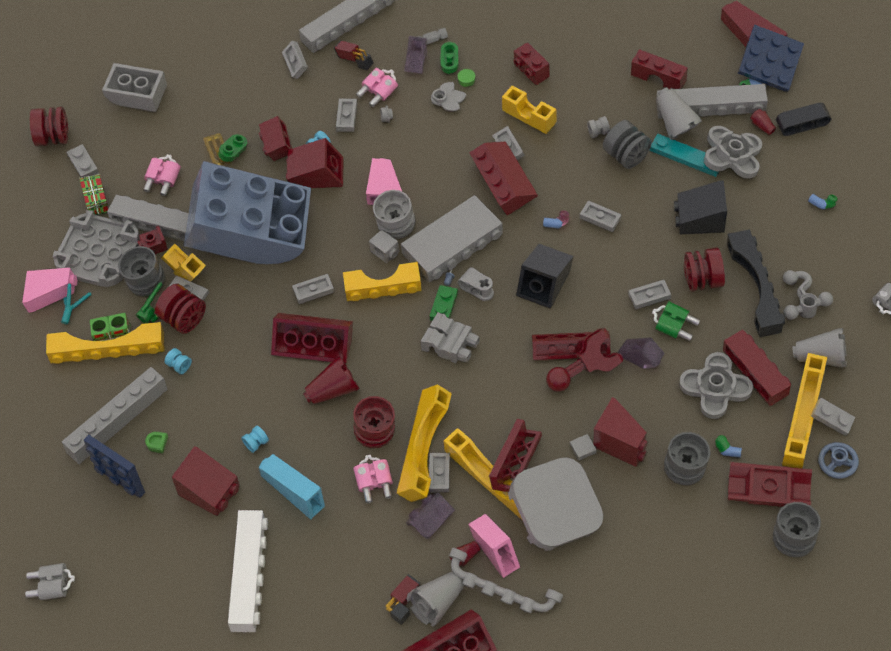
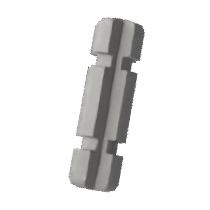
M445 28L438 29V32L435 30L423 34V37H415L414 43L416 47H421L424 43L427 45L439 41V38L441 40L448 37Z

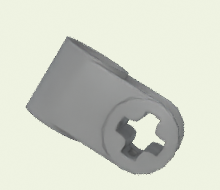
M470 267L457 281L462 290L469 292L482 301H488L494 296L492 279L483 275L475 268Z

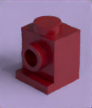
M156 226V229L139 235L140 241H137L138 246L148 247L153 250L154 254L168 250L159 226Z

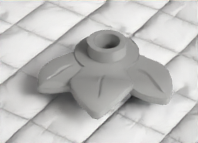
M453 82L442 84L431 95L432 103L442 106L447 111L459 110V104L466 98V93L454 90Z

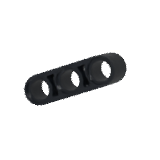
M821 102L780 113L776 117V122L784 136L823 127L832 120L825 104Z

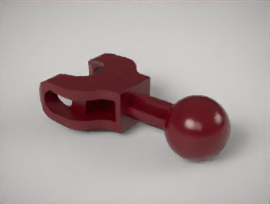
M599 328L584 338L581 350L575 354L578 358L577 361L566 368H552L547 373L546 383L551 390L555 392L566 390L571 383V378L583 370L587 372L594 370L610 371L623 362L624 358L620 353L613 352L607 356L601 354V344L609 336L606 328Z

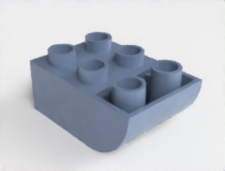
M203 161L192 187L184 246L257 264H278L290 261L299 256L305 247L311 188Z

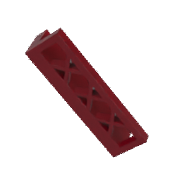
M592 332L532 335L533 360L577 358L575 354L581 350L584 338ZM610 335L601 344L600 351L603 356L611 354Z
M522 419L516 420L489 474L492 490L509 492L510 485H504L503 483L509 479H514L519 473L527 469L540 442L542 433L540 431L527 430L525 421ZM526 436L534 438V440L528 443L524 441ZM527 451L526 455L518 457L517 454L519 452ZM519 464L521 466L520 469L513 472L510 470L515 465Z

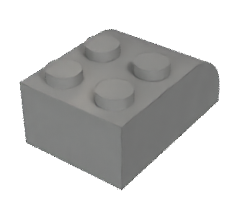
M114 63L102 91L109 101L117 105L156 112L167 82L164 71Z

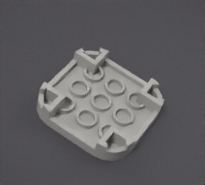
M86 210L85 214H81L76 218L73 216L69 221L70 227L58 251L53 253L56 269L71 268L74 275L77 276V281L97 286L110 287L121 282L123 277L118 270L120 257L127 250L138 247L137 241H140L138 229L133 222L128 219L126 222L97 216L90 210Z
M567 457L558 458L524 470L511 482L510 491L508 492L509 499L514 500L529 536L526 538L530 544L534 543L539 548L545 549V551L553 550L555 547L585 536L588 537L599 529L602 524L603 512L584 469L574 459Z

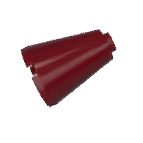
M338 356L305 387L306 392L303 394L308 403L313 402L315 405L358 391L360 388L356 380H353L352 373L341 356Z

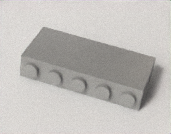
M474 195L402 242V254L410 263L418 262L419 273L430 283L434 279L440 278L446 271L455 268L461 261L470 258L476 251L485 248L491 241L497 240L503 234L502 222Z

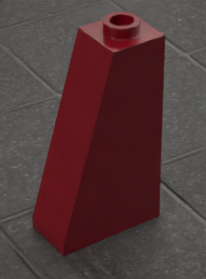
M738 1L727 4L722 8L721 20L745 47L754 24L786 37L788 36L784 30Z

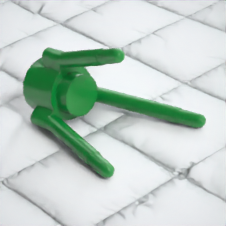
M161 282L158 283L145 304L136 314V317L145 324H148L150 321L154 323L159 318L154 314L155 309L150 304L162 286Z

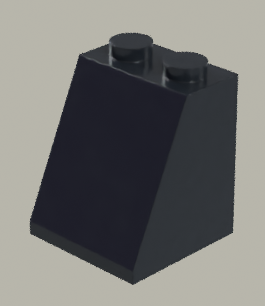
M724 180L677 194V201H674V212L678 213V216H675V226L679 227L680 235L725 233L727 204Z
M538 244L521 266L516 296L551 309L571 271L573 256Z

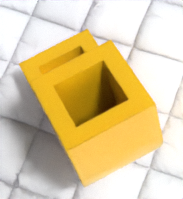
M176 244L161 257L174 270L173 273L176 276L190 282L206 266L193 253L189 256L186 255Z

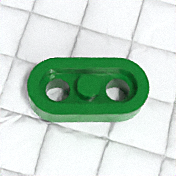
M446 42L441 46V69L444 73L452 74L458 70V46L453 42Z
M239 134L232 135L220 146L219 158L225 162L234 161L246 149L247 139Z

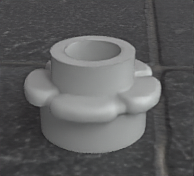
M387 105L384 108H380L381 121L389 123L390 119H393L392 109H389Z

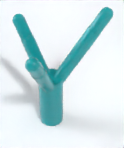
M68 284L67 297L63 298L65 309L61 323H69L72 310L91 296V292H88L71 306V284Z

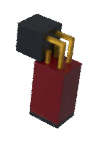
M340 40L334 47L338 58L356 62L359 69L368 70L374 64L371 55L366 54L365 50L359 49L357 44Z
M409 574L390 594L391 600L386 605V610L391 613V617L401 625L410 616L409 609L405 607L408 604L407 594L421 586L420 582ZM395 602V603H396V604H395V607H394L393 609H391L390 607H391V606L393 605V603Z

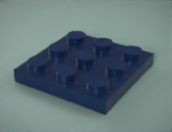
M754 24L738 74L788 92L804 43Z
M88 434L84 439V443L87 447L86 451L90 454V460L95 466L94 470L102 476L104 474L108 476L113 484L123 486L124 490L131 496L135 494L141 498L145 490L135 465Z

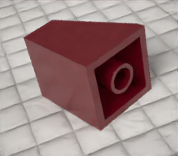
M326 138L290 149L286 159V179L289 183L309 188L342 187L344 157Z
M612 397L594 427L593 444L596 449L637 467L639 461L643 462L647 455L645 450L648 441H646L647 432Z
M196 446L193 447L172 476L176 491L180 497L215 516H218L221 511L227 508L228 501L237 494L240 488L235 474Z

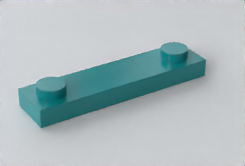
M657 134L652 142L651 152L714 177L719 173V171L711 170L705 165L704 157L706 152L673 139L670 140V138L661 134Z

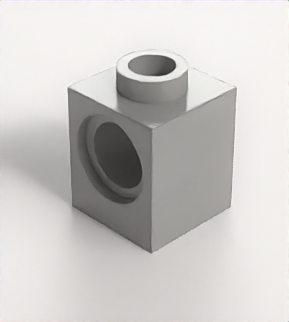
M380 230L369 240L370 251L386 264L391 259L396 258L399 253L398 241L383 230Z

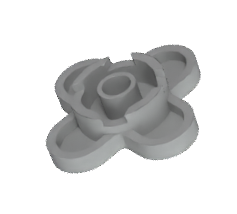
M723 126L712 127L707 135V141L712 148L707 150L705 154V165L714 171L732 168L737 175L747 179L755 177L760 165L754 156L758 155L762 148L761 139L751 133L733 134L734 131H730Z
M721 352L710 354L706 358L705 368L701 370L690 369L683 372L679 383L683 393L701 398V412L711 419H718L724 416L727 411L728 401H745L750 398L753 390L752 381L744 375L733 374L731 371V359Z

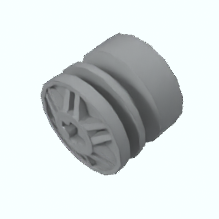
M388 190L378 195L373 204V211L379 231H385L394 239L404 238L409 235L415 227L416 220L408 195L400 190Z

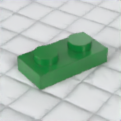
M439 286L429 316L431 321H433L437 313L445 314L450 319L458 295V289Z

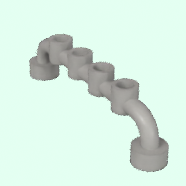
M456 548L451 549L449 554L452 557L451 569L457 577L463 579L462 584L473 589L477 585L482 588L481 592L485 595L493 597L495 593L502 596L500 601L512 605L513 601L521 604L519 609L527 613H531L532 610L547 612L554 607L556 602L561 603L563 595L551 589H548L545 595L548 601L540 604L509 589L502 588L493 582L460 569L459 563L460 561H465L467 554Z

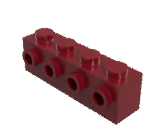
M742 329L724 340L723 352L731 359L740 372L752 381L753 387L769 406L789 395L791 388L789 379L779 372L777 365L767 358L765 351L755 344L750 334H747Z

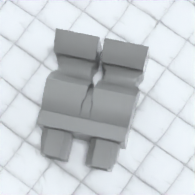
M437 313L430 324V328L427 329L421 340V351L427 352L431 347H434L435 352L441 358L451 360L455 364L458 360L468 363L472 351L466 349V346L469 345L476 348L480 337L472 333L470 326L454 322L453 319L447 318L445 314Z

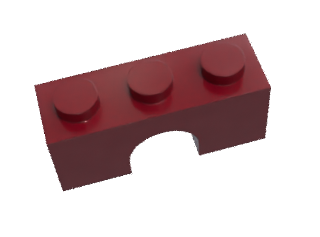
M639 49L631 62L632 76L647 81L650 75H656L663 81V88L667 87L668 90L682 89L687 81L688 67Z

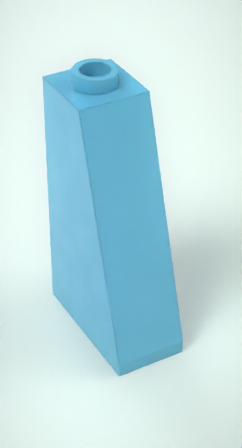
M274 454L261 462L259 466L261 477L310 520L325 507L321 488Z

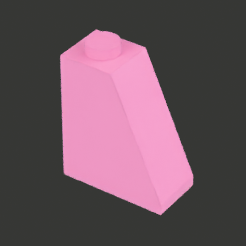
M372 158L366 190L367 204L373 205L378 195L385 191H402L390 159Z
M71 268L27 271L23 305L31 313L67 297V286L69 283L71 284V294H74L75 286H77V276L74 275Z
M486 514L469 523L474 540L479 544L503 578L520 568L510 538Z

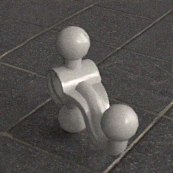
M788 270L783 275V281L788 285L795 284L799 278L804 279V283L797 289L800 305H788L783 311L784 317L789 320L797 318L799 313L804 318H812L816 314L817 306L827 307L833 302V296L829 292H822L818 298L812 293L805 292L812 284L811 276L805 271L795 272Z

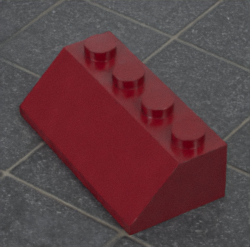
M506 141L483 143L469 152L507 216L538 197Z
M278 313L273 318L271 355L332 362L338 356H341L346 364L352 342L353 321Z
M471 609L402 651H497L481 616Z

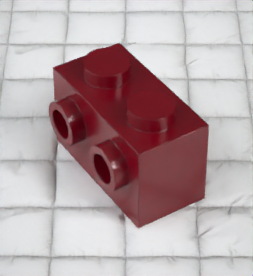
M528 42L514 50V65L535 85L550 77V63Z
M278 116L259 124L261 131L259 136L264 143V154L273 161L287 156L288 150L292 149L286 124Z

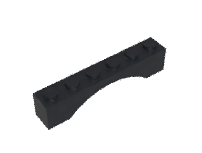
M750 229L728 234L727 247L732 260L748 271L758 288L760 302L755 311L754 324L759 338L782 333L785 318L783 313L780 314L779 301L778 298H774L773 284L768 281V271L766 266L763 267L762 254L760 251H757L756 237L752 236Z

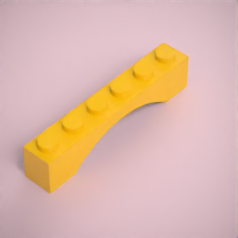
M161 322L141 324L124 336L106 341L82 340L67 332L47 334L46 340L48 359L50 363L56 364L68 361L79 362L87 359L98 360L106 357L117 358L125 355L136 356L145 353L156 354L164 352V331Z
M811 353L807 354L782 466L791 468L803 467L814 419L811 415L818 401L827 357Z
M438 384L422 390L397 489V494L410 502L426 498L431 483L427 467L429 447L437 426L448 411L452 395L451 392Z
M457 428L443 440L445 453H450V457L522 520L514 500L509 499L508 492L492 490L489 474L493 465L481 453L474 442ZM507 480L503 484L511 485L512 481Z

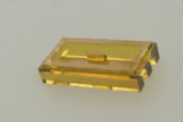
M221 133L203 138L212 163L224 166L226 162L219 158V148L215 141L218 138L220 145L224 143ZM210 140L212 141L218 160H215L212 149L208 142Z

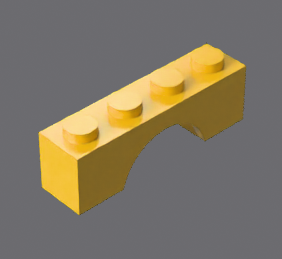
M418 262L399 264L397 271L391 277L382 280L369 278L362 270L343 272L347 301H359L360 299L367 298L375 299L381 296H396L403 293L422 291Z

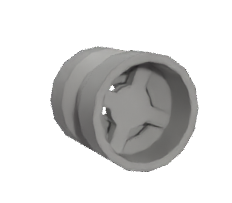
M605 116L600 117L596 121H587V128L591 138L598 137L599 134H608L610 131L609 123Z

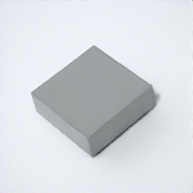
M588 434L570 441V446L578 461L595 454L597 451Z

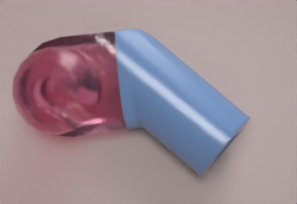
M565 210L560 211L556 219L544 218L543 227L561 228L569 222V212Z

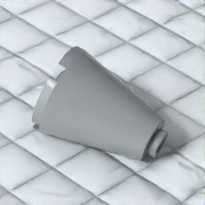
M666 87L658 92L657 101L670 140L677 138L679 134L686 133L702 122L701 118L673 89L668 90Z
M843 328L796 342V346H793V357L797 358L798 362H806L807 354L811 353L827 357L826 365L847 367Z
M449 572L411 590L407 594V601L411 600L413 605L411 607L412 612L424 624L432 623L431 626L436 625L464 588L462 584L463 579L457 577L453 572Z

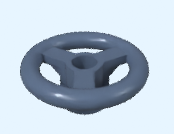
M834 442L827 444L818 455V463L821 470L833 478H847L854 474L859 465L857 453L845 443ZM831 450L832 462L826 466L824 457ZM848 453L851 455L852 460L848 459ZM846 465L851 467L849 470L841 473L833 471L837 466Z

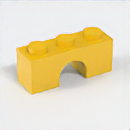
M513 85L502 96V110L537 130L547 134L556 124V109L542 101L537 107L533 106L527 99V93Z

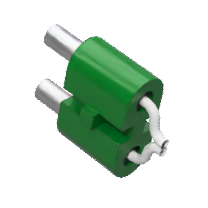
M668 301L666 306H660L652 312L654 314V321L657 323L655 329L675 339L677 336H680L690 341L693 335L681 330L684 322L688 321L696 326L700 322L699 319L689 315V310ZM662 308H664V311L658 321L656 312H659Z

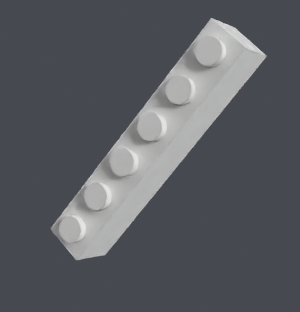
M238 510L228 618L231 632H256V625L260 624V612L257 611L258 605L262 604V594L259 593V588L263 586L261 567L265 566V555H262L263 549H266L267 544L264 530H268V518H265L263 511Z

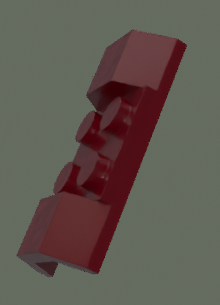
M730 462L728 500L779 507L792 502H802L811 506L812 469Z

